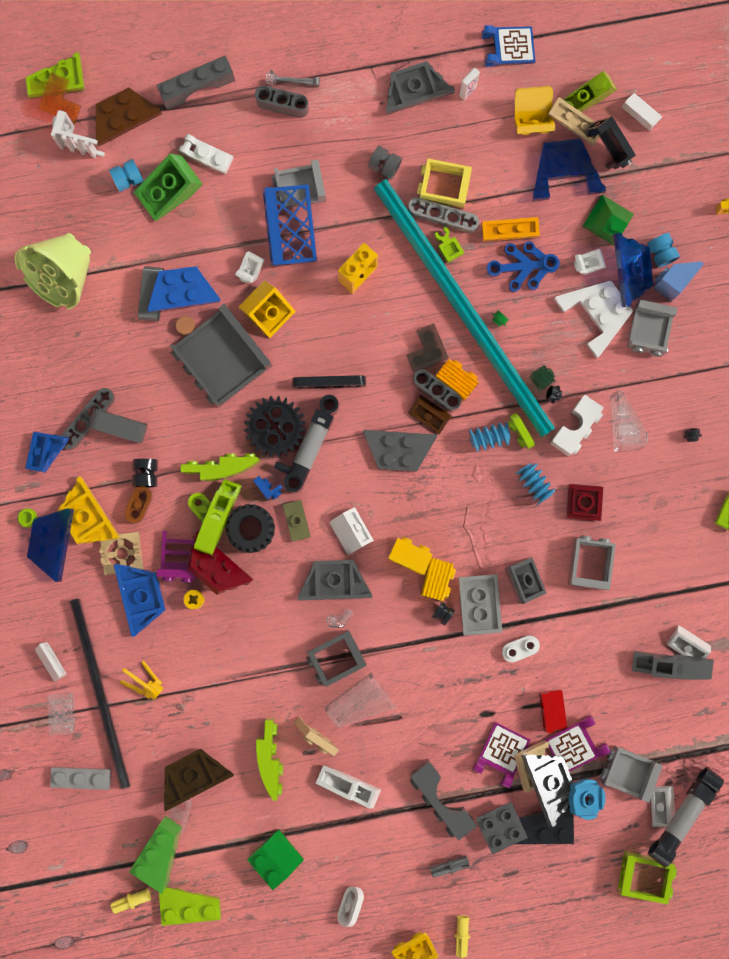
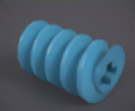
M505 421L504 426L499 422L497 429L494 424L490 425L489 430L486 426H483L482 432L477 427L475 428V434L469 429L471 445L477 452H479L480 446L487 450V444L494 449L496 442L499 447H502V441H505L507 446L509 445L510 432L507 421Z
M530 463L516 472L515 475L522 474L519 481L526 480L523 487H531L527 493H535L532 500L539 499V502L536 504L537 506L552 496L555 489L548 490L551 483H544L547 477H539L542 470H535L538 464Z

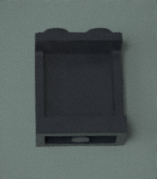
M613 116L597 120L583 131L587 138L599 135L613 158L611 162L605 165L607 169L624 168L632 163L631 159L636 156Z

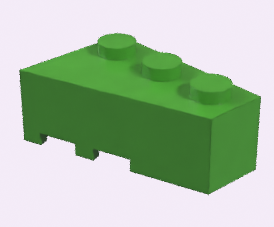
M165 816L129 871V873L161 894L169 884V877L182 826Z

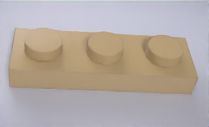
M560 97L555 100L547 115L592 146L595 145L599 135L587 138L583 132L595 121Z

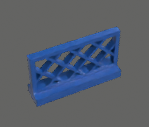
M309 184L262 189L271 266L317 261ZM305 189V198L302 202H299L293 194L297 190ZM283 191L289 196L283 204L276 200V192ZM290 198L299 204L293 213L285 207ZM300 207L307 211V218L304 222L295 216ZM282 208L291 215L285 224L278 219V213ZM292 218L301 224L296 232L286 226ZM303 226L309 230L310 234L306 241L297 235ZM284 228L293 234L287 243L280 236ZM294 237L303 243L298 251L289 245ZM305 245L311 249L312 258H304L299 254ZM288 247L295 255L291 260L283 261L282 252Z

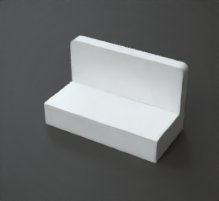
M355 507L330 521V525L347 555L374 541Z

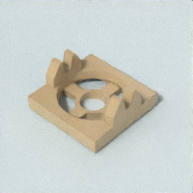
M139 532L118 534L120 536L119 539L101 541L99 552L101 554L100 561L104 567V575L116 574L114 565L108 558L116 557L120 564L127 566L126 560L130 555H134L135 560L130 566L144 569ZM124 539L132 542L133 549H128L125 546ZM118 540V548H116L115 552H108L110 545ZM120 548H125L128 552L125 559H120L117 556Z

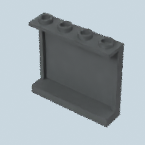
M225 304L218 308L219 312L176 345H170L173 349L170 353L177 361L182 360L185 364L182 368L188 376L193 374L196 378L194 381L200 391L204 389L208 394L206 396L207 400L212 406L216 404L218 408L272 367L269 359Z

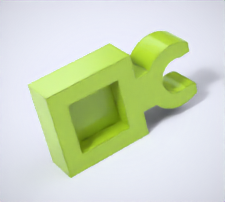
M444 227L445 236L441 237L438 232H435V239L442 243L438 248L448 264L464 255V251L456 237L449 238V230Z

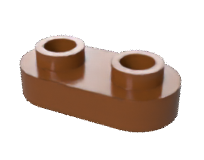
M139 486L133 491L124 513L127 521L140 523L144 519L153 498L149 488ZM142 493L146 494V498L144 500L140 499V495ZM137 510L139 515L134 518L132 513Z

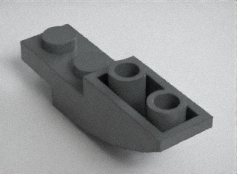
M634 651L632 671L652 674L651 676L662 678L708 680L712 679L714 659Z

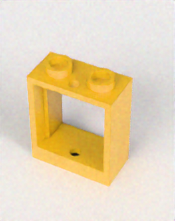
M363 243L338 270L339 283L353 294L378 268V254Z

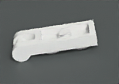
M186 134L183 146H180L178 152L226 175L234 159L233 156ZM191 145L196 147L194 152L189 150Z

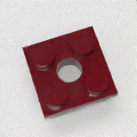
M569 484L566 518L601 521L604 487ZM583 497H587L590 500L588 508L581 505L580 501Z

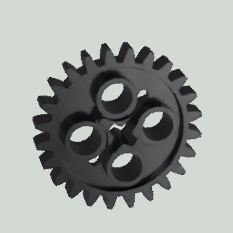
M270 396L268 402L262 398L263 404L260 405L256 401L257 408L250 407V410L253 412L252 415L246 414L250 419L249 421H244V424L249 426V428L244 429V432L250 433L246 439H252L253 441L250 443V446L257 445L255 451L258 452L262 449L263 456L267 452H269L270 458L273 457L274 453L280 458L281 452H284L287 456V450L290 449L294 452L293 445L300 446L297 440L304 439L300 435V433L306 432V429L301 428L306 422L300 421L304 415L297 414L300 408L296 407L293 409L295 403L291 402L288 405L287 398L283 402L280 396L277 397L276 401ZM280 409L282 411L279 418L272 417L273 410ZM265 413L269 415L276 425L279 423L278 428L286 437V440H282L276 430L272 429L271 424L264 416ZM265 421L267 423L266 428L263 430L257 429V423ZM292 424L294 429L290 433H285L283 431L284 426ZM275 435L278 437V442L275 445L268 443L270 436Z

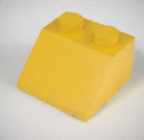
M265 280L238 307L269 338L296 312L281 293Z
M402 536V539L397 538L388 560L420 575H424L433 555L429 553L430 549L421 544L419 547L412 545L413 541Z

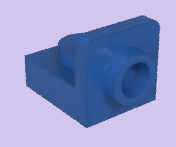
M258 476L253 480L268 500L278 498L282 494L281 490L284 489L281 485H278L271 491L272 485L266 477L262 480Z

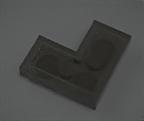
M434 323L416 331L423 348L406 355L413 373L449 359Z

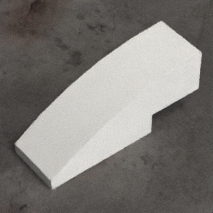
M323 765L316 784L369 809L374 808L381 789L326 765Z

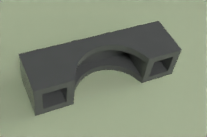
M225 55L159 83L157 88L167 110L185 103V100L197 90L206 87L220 88L234 82L235 78Z
M429 760L410 773L412 778L409 780L416 790L420 789L424 795L421 797L428 806L431 804L434 807L435 811L433 813L440 822L443 820L446 823L447 827L445 829L451 838L455 836L459 841L477 827L476 822L464 807L450 808L440 802L437 797V786L441 776Z

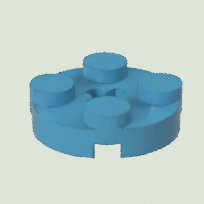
M581 779L571 784L569 806L572 814L585 820H592L598 816L596 814L599 810H603L605 792L597 784V781ZM587 795L589 796V800L585 803V797Z

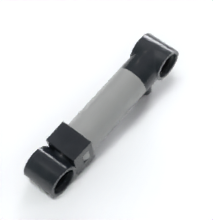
M329 394L321 398V411L316 409L292 466L289 467L280 462H276L274 465L275 469L287 474L284 479V486L290 493H299L303 489L327 432L331 428L334 421L333 415L339 409L338 400L333 395ZM327 401H332L335 406L333 409L327 410L324 404ZM293 478L299 480V485L296 488L289 487V481Z
M705 767L698 774L696 782L692 783L686 792L688 796L660 838L648 850V855L661 866L666 868L673 862L678 847L705 806L711 804L716 796L715 793L722 787L724 783L723 778L709 767Z

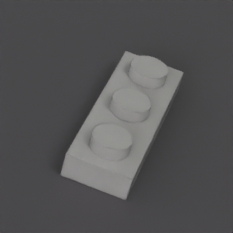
M51 768L50 788L109 790L111 786V769Z

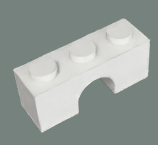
M582 396L571 412L579 419L580 426L578 430L572 431L562 426L550 444L567 456L572 455V453L576 454L582 446L579 444L583 437L586 439L592 432L591 425L594 422L598 423L603 416L601 411L604 407L588 396Z

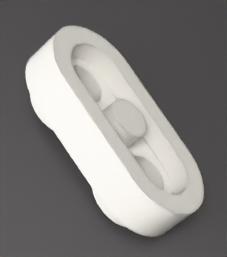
M528 635L509 642L503 646L502 656L508 662H516L534 655L539 650V641L534 636ZM528 642L533 643L532 649L527 648ZM514 649L515 655L510 656L509 650Z
M348 887L344 893L337 915L338 922L343 927H352L357 921L364 899L363 891L359 887Z

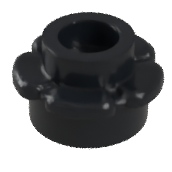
M551 385L547 390L546 399L551 401V403L559 401L562 397V390H560L559 385Z
M700 428L684 430L685 435L683 438L687 439V442L699 441V437L702 436Z

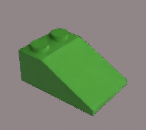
M169 154L134 193L154 221H158L189 199L203 184L182 155Z

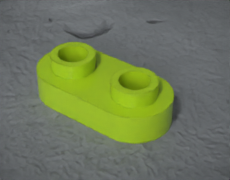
M514 413L509 416L510 421L507 423L513 432L516 431L519 445L527 450L534 447V441L518 414Z
M194 493L189 497L188 505L203 523L211 502L204 494ZM201 499L202 504L200 506H196L195 504L196 500Z

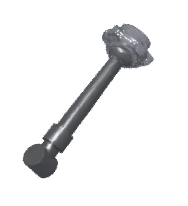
M270 69V72H266V84H269V87H273L277 81L312 85L313 87L320 86V78L318 77L312 79L306 77H278L272 69Z

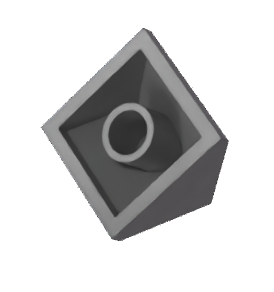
M533 557L505 568L518 604H525L546 594Z

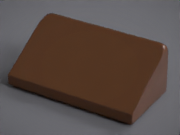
M422 395L418 397L408 414L438 434L442 432L452 415Z

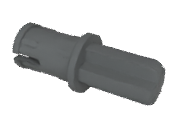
M465 855L453 860L447 859V862L431 866L430 871L432 877L435 878L449 873L453 875L454 872L470 868V865Z

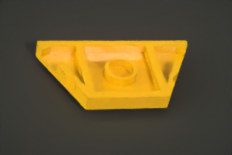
M79 476L72 491H69L65 502L61 504L57 511L77 544L119 539L120 536L84 479Z

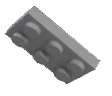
M497 574L458 577L463 635L502 633Z

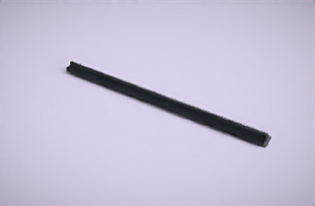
M77 598L69 603L72 605L71 610H73V617L76 619L77 631L80 633L78 634L79 638H81L79 640H82L80 641L81 645H83L81 647H84L82 648L83 654H86L84 655L85 661H88L86 666L90 668L88 673L91 675L90 680H92V687H94L93 692L97 694L95 699L98 701L99 713H102L100 718L104 720L102 725L105 727L104 732H107L105 733L107 734L106 739H109L107 744L111 746L109 751H112L110 752L112 753L111 756H113L111 758H114L112 763L116 765L114 770L118 772L116 777H119L117 778V780L119 779L118 782H120L118 784H121L119 789L128 788L131 786L128 780L129 777H127L128 773L125 770L126 766L123 763V756H121L122 751H120L121 747L118 744L116 730L113 728L115 725H113L114 721L111 718L112 716H110L109 704L106 702L107 695H104L106 693L104 692L105 688H102L104 685L101 682L103 681H100L102 678L99 675L101 674H98L100 669L96 667L98 662L95 660L96 655L93 653L94 648H92V641L89 639L91 636L87 632L89 629L86 626L88 625H85L87 622L84 619L86 618H83L85 615L82 612L84 611H81L83 606L79 604L81 599Z

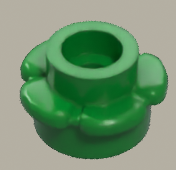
M499 310L495 314L492 313L494 316L492 320L499 327L502 324L506 326L509 319Z

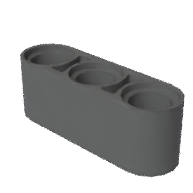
M260 86L255 91L256 103L262 109L298 118L305 117L309 112L308 100L304 95L268 86ZM262 95L268 96L265 100L260 99ZM284 99L286 103L279 104L278 101ZM298 104L305 105L301 109L296 108V105Z
M144 266L138 308L139 320L158 322L160 319L161 311L147 312L157 274L159 271H164V268Z
M418 370L414 374L413 384L418 390L448 412H455L459 409L461 397L426 370ZM423 375L426 377L427 382L420 384L416 378ZM432 388H441L442 394L434 395ZM449 398H454L457 401L455 407L448 405L447 400Z
M96 408L93 409L88 425L89 428L138 443L143 442L148 426L145 423Z

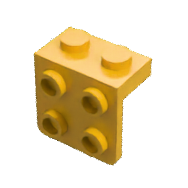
M551 86L517 88L515 90L514 126L517 134L529 135L533 132L545 134L549 133V131H555V122L553 118L547 115L553 103V89Z

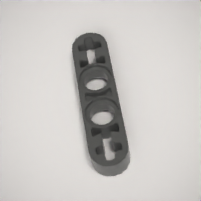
M100 389L61 435L63 437L71 438L74 435L71 433L72 430L80 435L79 437L74 436L71 440L73 444L65 445V449H75L92 429L88 427L91 419L88 412L91 407H97L103 411H107L115 401V395L110 389ZM103 393H109L108 397L110 399L108 401L104 400L101 403L104 406L103 408H101L98 404L95 403L96 401L100 403L103 400ZM84 421L86 423V429L82 432H79L76 428L77 423Z

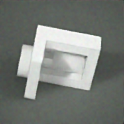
M596 249L583 255H575V268L577 272L583 275L606 268L601 249Z
M249 251L246 252L240 269L236 271L235 275L245 283L256 281L265 259Z

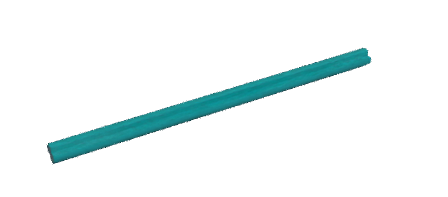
M385 179L374 187V191L541 438L555 429L554 425L389 181Z

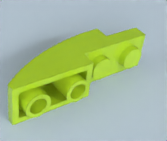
M225 454V457H220L219 465H217L216 461H205V465H198L197 461H186V464H181V473L200 474L202 482L223 480L252 469L260 463V459L255 457V454H244V457H236V454Z
M223 480L207 511L194 549L210 555L213 554L242 485Z
M266 718L264 738L258 737L256 739L257 762L267 792L273 801H277L278 795H282V783H279V775H283V763H280V758H272L273 755H276L277 743H273V736L277 735L278 724L274 723V718Z

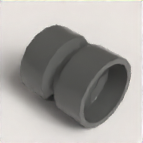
M378 145L370 158L368 168L375 172L381 171L383 176L392 180L400 167L402 157L395 153L389 154V150Z

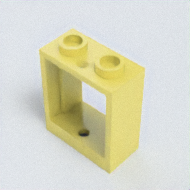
M427 159V164L422 166L421 176H424L423 183L419 182L417 194H420V198L464 209L472 167ZM430 170L462 176L458 199L426 193Z

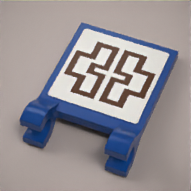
M484 26L482 39L494 37L495 54H487V59L484 60L485 67L504 64H532L536 62L532 26Z

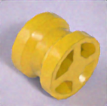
M190 590L184 596V604L189 609H198L202 607L205 601L203 593L198 590Z

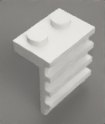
M58 110L57 116H54L52 121L53 129L51 132V136L58 147L64 150V146H66L71 152H75V149H77L81 155H85L88 152L92 158H96V155L104 157L105 153L96 150L93 145H97L98 141L73 134L74 124L66 112Z

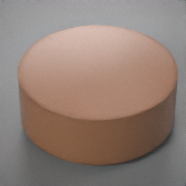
M182 316L176 321V329L181 335L187 336L195 330V322L189 316Z

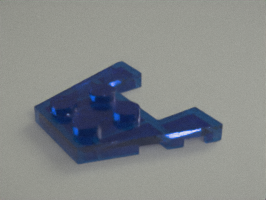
M581 138L543 143L532 202L549 200L548 180L585 176L588 195L606 192V187L602 184L599 178L600 175L597 169L595 170Z

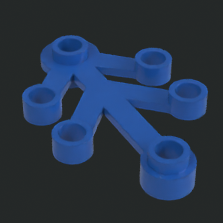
M527 241L523 246V251L526 254L532 253L539 259V261H532L516 249L513 243H509L505 246V254L515 257L520 263L501 264L499 261L493 260L488 263L486 271L489 276L497 277L502 272L522 270L517 278L509 284V290L515 293L519 291L522 282L533 269H540L535 278H531L527 283V287L534 291L539 287V282L547 273H553L559 268L560 262L558 257L554 254L545 255L535 247L533 242ZM526 245H531L532 250H527ZM512 247L514 251L508 252L507 248ZM548 261L553 263L552 267L547 266ZM495 267L497 272H491L490 268ZM530 282H536L537 286L532 287ZM511 284H517L518 288L513 289Z

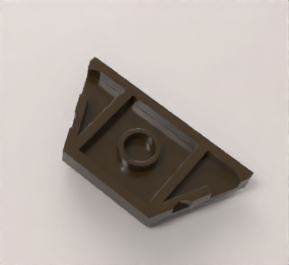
M202 749L166 766L164 780L165 812L233 777L234 774Z

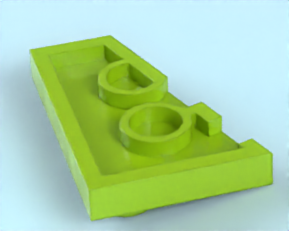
M77 52L73 54V57L66 60L62 59L57 62L58 64L50 68L41 69L27 76L26 85L29 98L85 90L80 53Z
M166 887L162 894L159 893L161 926L221 920L220 898L170 887Z

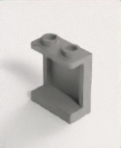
M318 159L312 160L311 165L278 171V168H274L275 175H271L273 186L285 187L309 184L311 204L326 201ZM305 189L297 190L293 194L299 202H302L305 198ZM278 191L279 193H276V200L283 204L289 196L283 191ZM291 198L285 205L287 209L299 206Z
M639 300L636 303L627 347L632 348V351L637 353H643V351L650 352V355L655 357H662V355L668 353L669 348H667L673 317L676 316L677 308Z
M614 746L613 749H610L611 752L608 753L607 760L609 762L607 767H604L601 772V783L649 803L663 765Z

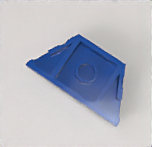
M197 266L159 271L157 274L147 312L219 303L220 298Z
M114 564L132 637H135L166 610L157 572Z

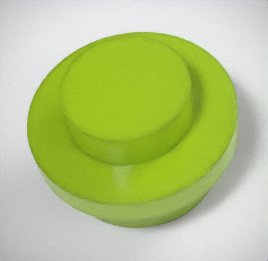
M25 508L18 514V522L23 527H32L37 522L38 516L33 509Z

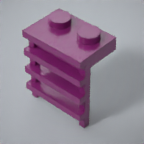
M163 531L160 569H157V577H162V581H174V578H181V582H193V578L198 579L187 569L188 563L165 562L166 554L190 555V551L166 550V543L193 544L194 540L167 539V531Z

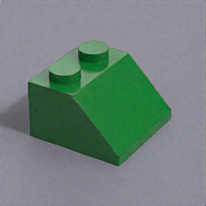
M278 829L249 854L247 860L273 891L303 862L304 858Z

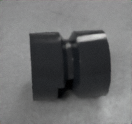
M146 458L133 459L132 470L135 471V474L132 475V486L157 487L158 476L155 475V472L158 471V460Z

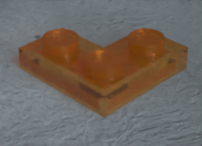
M51 72L39 109L54 116H57L58 110L64 111L72 123L76 124L82 106L64 98L70 80Z

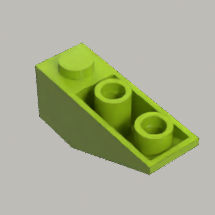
M602 71L563 100L580 112H583L617 91V88L609 74Z

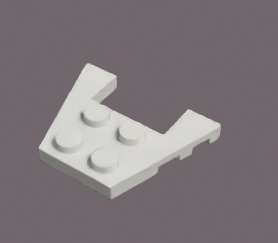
M612 281L559 295L553 299L563 313L577 303H580L602 334L587 344V347L596 359L602 354L633 312Z

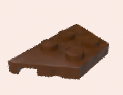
M129 87L97 103V145L101 146L162 115L161 110Z

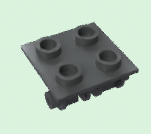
M511 802L475 818L492 855L528 838Z

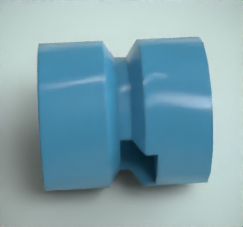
M133 159L124 162L123 167L118 165L109 169L119 192L129 189L130 184L135 186L143 182V178Z
M670 233L662 234L647 243L650 252L655 254L653 259L658 268L664 267L680 258L677 248L672 247L674 242Z

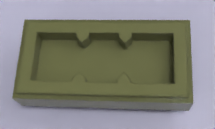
M302 501L283 504L292 542L310 538L311 535Z

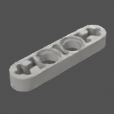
M417 197L409 202V213L415 217L468 233L475 232L479 226V218L475 214ZM416 203H419V207L425 209V205H427L428 208L426 214H423V209H418L417 211H415L413 206H415ZM432 208H437L440 211V215L433 217L429 211ZM454 213L458 216V220L450 222L447 216ZM461 216L464 217L462 225L459 224L461 221ZM470 219H472V220H473V223L476 224V225H472V227H468V223H467V222H469Z

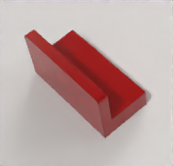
M563 691L539 692L544 732L553 733L554 730L566 729L567 721Z

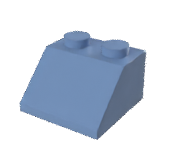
M701 261L674 264L670 269L666 267L655 279L657 284L654 289L672 302L684 290L704 263Z

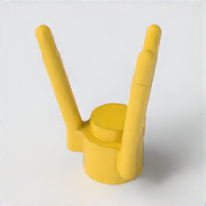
M142 661L141 664L154 682L150 680L146 684L127 669H122L125 674L143 686L144 689L142 690L124 680H120V683L148 699L152 698L155 700L164 689L161 686L163 682L156 677L145 661Z

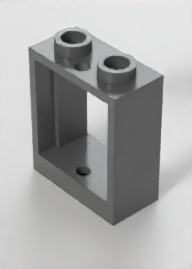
M349 630L308 651L309 656L306 657L310 667L314 666L317 671L315 677L320 685L324 684L325 687L367 666ZM345 639L357 665L327 680L315 654Z

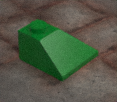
M601 195L582 227L614 246L634 213L606 196Z

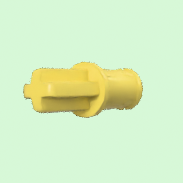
M148 888L134 894L128 893L127 897L112 902V912L116 914L129 908L134 909L139 904L151 901Z
M466 915L457 916V932L454 934L456 938V956L460 958L467 957L468 939L470 938L468 934L469 916Z

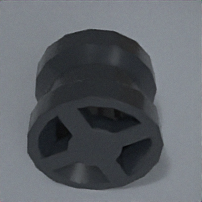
M442 601L433 613L432 618L440 620L441 624L445 626L455 609L448 608Z

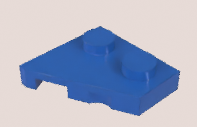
M33 431L25 469L46 473L69 438Z

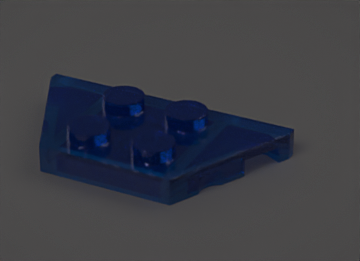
M615 233L613 238L622 307H629L632 305V301L640 298L646 290H649L654 285L650 248L644 244H639L632 238L627 239L623 237L622 233Z
M73 508L63 509L33 519L27 558L55 582H62L74 512Z

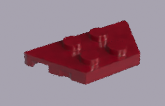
M199 531L193 535L194 542L190 550L191 559L188 562L187 569L216 595L224 593L226 590L236 589L244 584L249 585L253 581L245 571L219 548L216 547L212 555L194 549Z

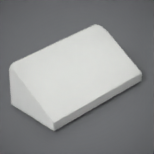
M635 93L622 106L626 112L649 131L662 118L659 113Z
M679 625L666 644L685 656L706 658L711 653V646Z
M48 642L39 644L35 651L53 681L56 682L66 676V671Z
M657 786L654 788L651 796L653 827L666 828L675 815L673 786Z

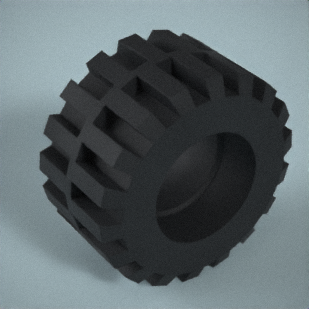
M255 504L240 505L231 512L230 517L228 516L227 524H225L226 537H228V541L236 549L247 553H256L267 548L266 546L272 542V538L275 535V524L270 513L264 508ZM254 517L261 523L262 531L254 540L244 539L239 532L240 524L245 518Z

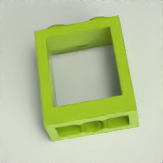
M624 851L617 891L623 896L668 905L669 899H672L673 896L672 880L676 878L677 873L675 864L671 863L666 867L661 896L631 890L635 862L658 867L663 866L650 856Z

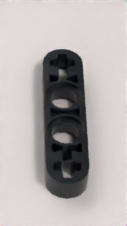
M363 375L292 378L293 389L366 387V376Z

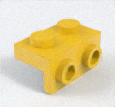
M426 932L414 934L411 937L412 940L407 943L404 941L394 946L395 949L391 951L395 959L439 958Z

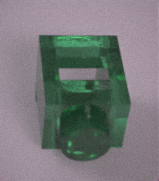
M545 365L529 376L539 393L556 382L553 371L550 368H546Z

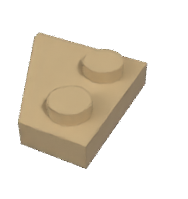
M298 716L294 724L304 734L303 739L311 745L313 743L317 744V748L324 754L329 752L335 756L339 749L334 743L315 728L309 727Z
M543 740L514 755L524 792L529 793L534 790L522 755H545V748H549L547 741Z

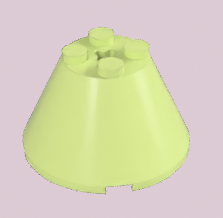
M67 233L66 235L23 246L17 250L14 257L17 270H22L25 275L23 280L38 296L56 307L66 306V309H72L79 303L90 264L89 255L91 251L87 246L77 241L71 233Z

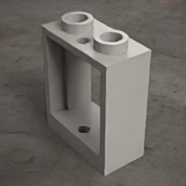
M580 535V538L574 539L568 585L610 590L616 544L610 543V539L599 538V541H593L590 536ZM580 545L607 548L602 581L576 577Z

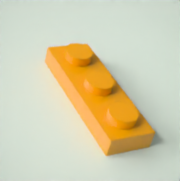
M538 217L482 221L481 223L483 242L539 238L540 236Z

